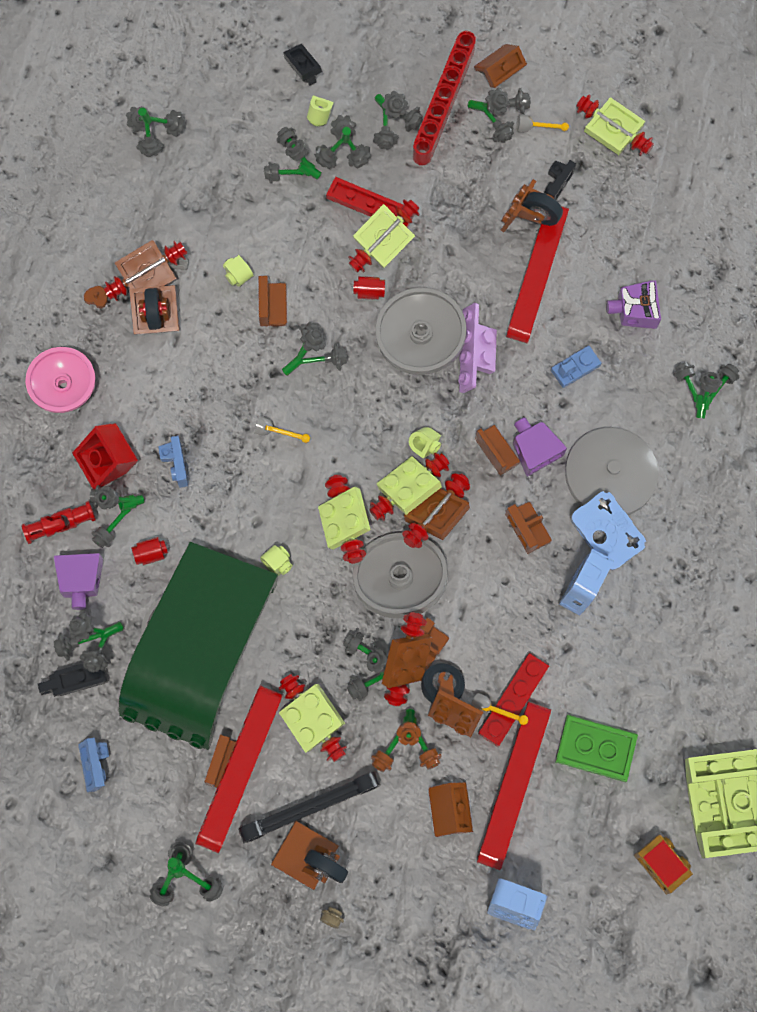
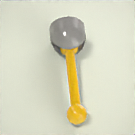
M519 114L517 118V132H528L533 126L558 128L562 131L569 129V124L565 122L562 124L533 122L532 118L525 114Z
M262 416L258 418L254 434L265 436L273 431L301 439L304 443L310 441L308 434L301 435L273 427L272 422L268 418Z
M477 693L472 701L471 706L483 711V714L491 710L518 720L521 725L528 723L527 716H518L491 706L490 699L480 693Z

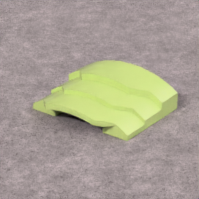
M757 749L685 759L690 810L702 859L757 852Z

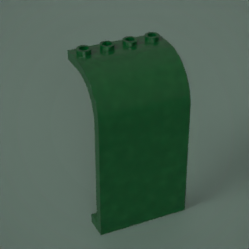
M189 542L130 660L119 696V716L127 722L140 723L150 731L156 732L158 730L163 732L173 740L181 739L189 742L194 748L209 750L213 742L214 725L224 694L271 593H274L278 574Z

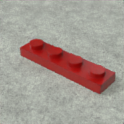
M336 176L326 194V199L370 217L383 204L395 216H398L396 207L402 208L404 206L399 202ZM403 222V224L408 228L410 223Z
M529 653L495 707L519 716L549 668V665ZM492 711L478 735L499 747L515 719Z

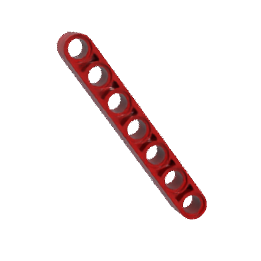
M462 31L458 34L414 141L413 161L418 165H427L432 160L473 58L476 37L470 31ZM420 150H425V151H427V152L421 153V152H419V151H420Z
M561 206L563 214L556 225L548 226L541 224L506 338L528 344L569 212L567 207Z
M259 686L197 836L196 845L219 853L283 694L264 686Z
M529 701L526 705L523 715L528 717V723L525 725L520 724L480 848L477 863L497 870H501L551 714V709Z

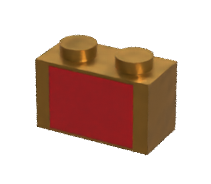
M659 834L635 853L634 857L667 895L677 889L693 873L690 871L691 865L683 856L679 857L675 853L673 843L666 836L662 837Z

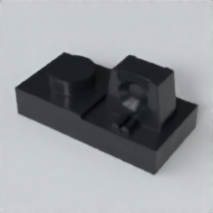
M302 43L283 52L285 60L302 81L306 80L309 86L317 82L316 75L322 73L321 66Z
M555 160L548 172L555 181L554 183L549 182L544 193L557 200L573 176L576 163L569 160L566 165Z

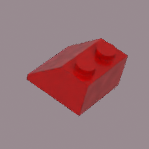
M116 423L95 426L72 452L93 489H96L97 485H100V488L120 478L138 462Z

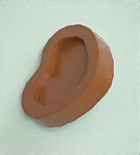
M94 286L85 292L84 301L89 305H95L97 308H104L108 302V297L103 287Z

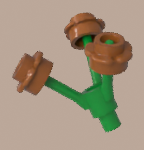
M413 709L406 710L403 723L397 729V735L385 753L378 750L375 755L371 756L373 760L372 766L381 772L392 769L391 765L394 761L389 755L398 742L411 746L419 742L424 752L419 756L421 761L420 767L425 766L427 770L440 764L439 759L442 757L441 754H438L436 748L428 749L421 736V730L417 726V718Z

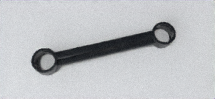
M373 771L354 779L352 782L262 820L248 823L240 827L238 831L245 844L342 801L372 791L381 786L376 772Z

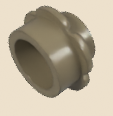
M332 907L321 911L320 921L326 925L338 929L340 923H344V920L340 918L342 915L340 911Z

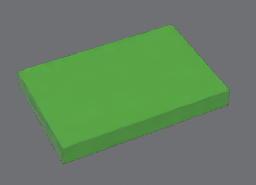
M567 715L555 763L626 783L638 734Z

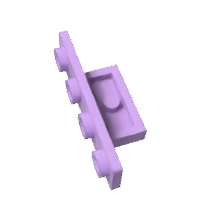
M477 303L469 305L462 311L466 321V340L459 357L460 375L458 381L460 384L459 392L466 393L476 387L477 371L488 374L495 372L497 330L478 324L479 304Z

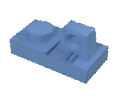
M587 346L553 366L551 372L562 388H565L599 368L602 363L591 347Z
M179 436L171 437L170 443L159 446L161 462L174 461V467H170L172 480L177 481L179 488L187 487L188 481Z
M88 738L78 744L86 790L87 792H93L105 786L106 774L104 769L101 768V762L99 761L108 758L109 752L107 743L95 742V738Z

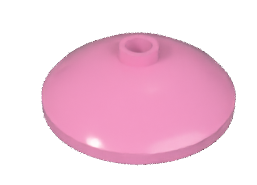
M55 347L42 352L31 362L26 373V389L33 402L40 408L53 413L70 412L82 406L90 398L95 387V372L89 359L81 352L68 347ZM62 383L67 384L65 388H60Z

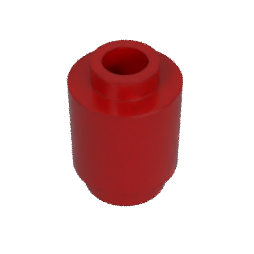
M358 276V281H354L353 294H358L357 299L379 300V298H384L385 280H381L380 277Z
M158 537L136 543L137 546L131 547L136 565L143 564L144 566L164 560V554H168L165 541H160Z

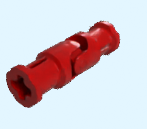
M87 501L85 505L74 509H64L51 516L41 517L40 521L29 525L24 523L21 527L28 544H31L32 540L44 536L51 537L55 532L59 533L76 528L77 524L89 520L96 521L90 502ZM62 515L66 516L69 520V524L67 526H65V520Z

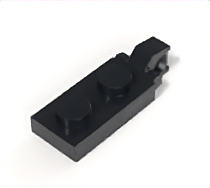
M82 663L54 671V674L49 675L50 680L38 683V688L41 695L53 693L54 697L108 682L105 670L90 672L83 667Z

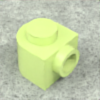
M313 95L307 113L308 121L314 126L327 124L334 102Z
M240 255L234 259H228L223 264L226 270L225 277L232 286L236 284L240 287L254 276Z
M429 427L421 428L410 435L409 446L413 452L424 459L431 454L434 455L440 449L441 443L439 439L441 435Z
M274 545L260 557L264 566L270 572L278 574V576L280 574L285 575L293 567L288 558L290 555L283 546L277 547Z

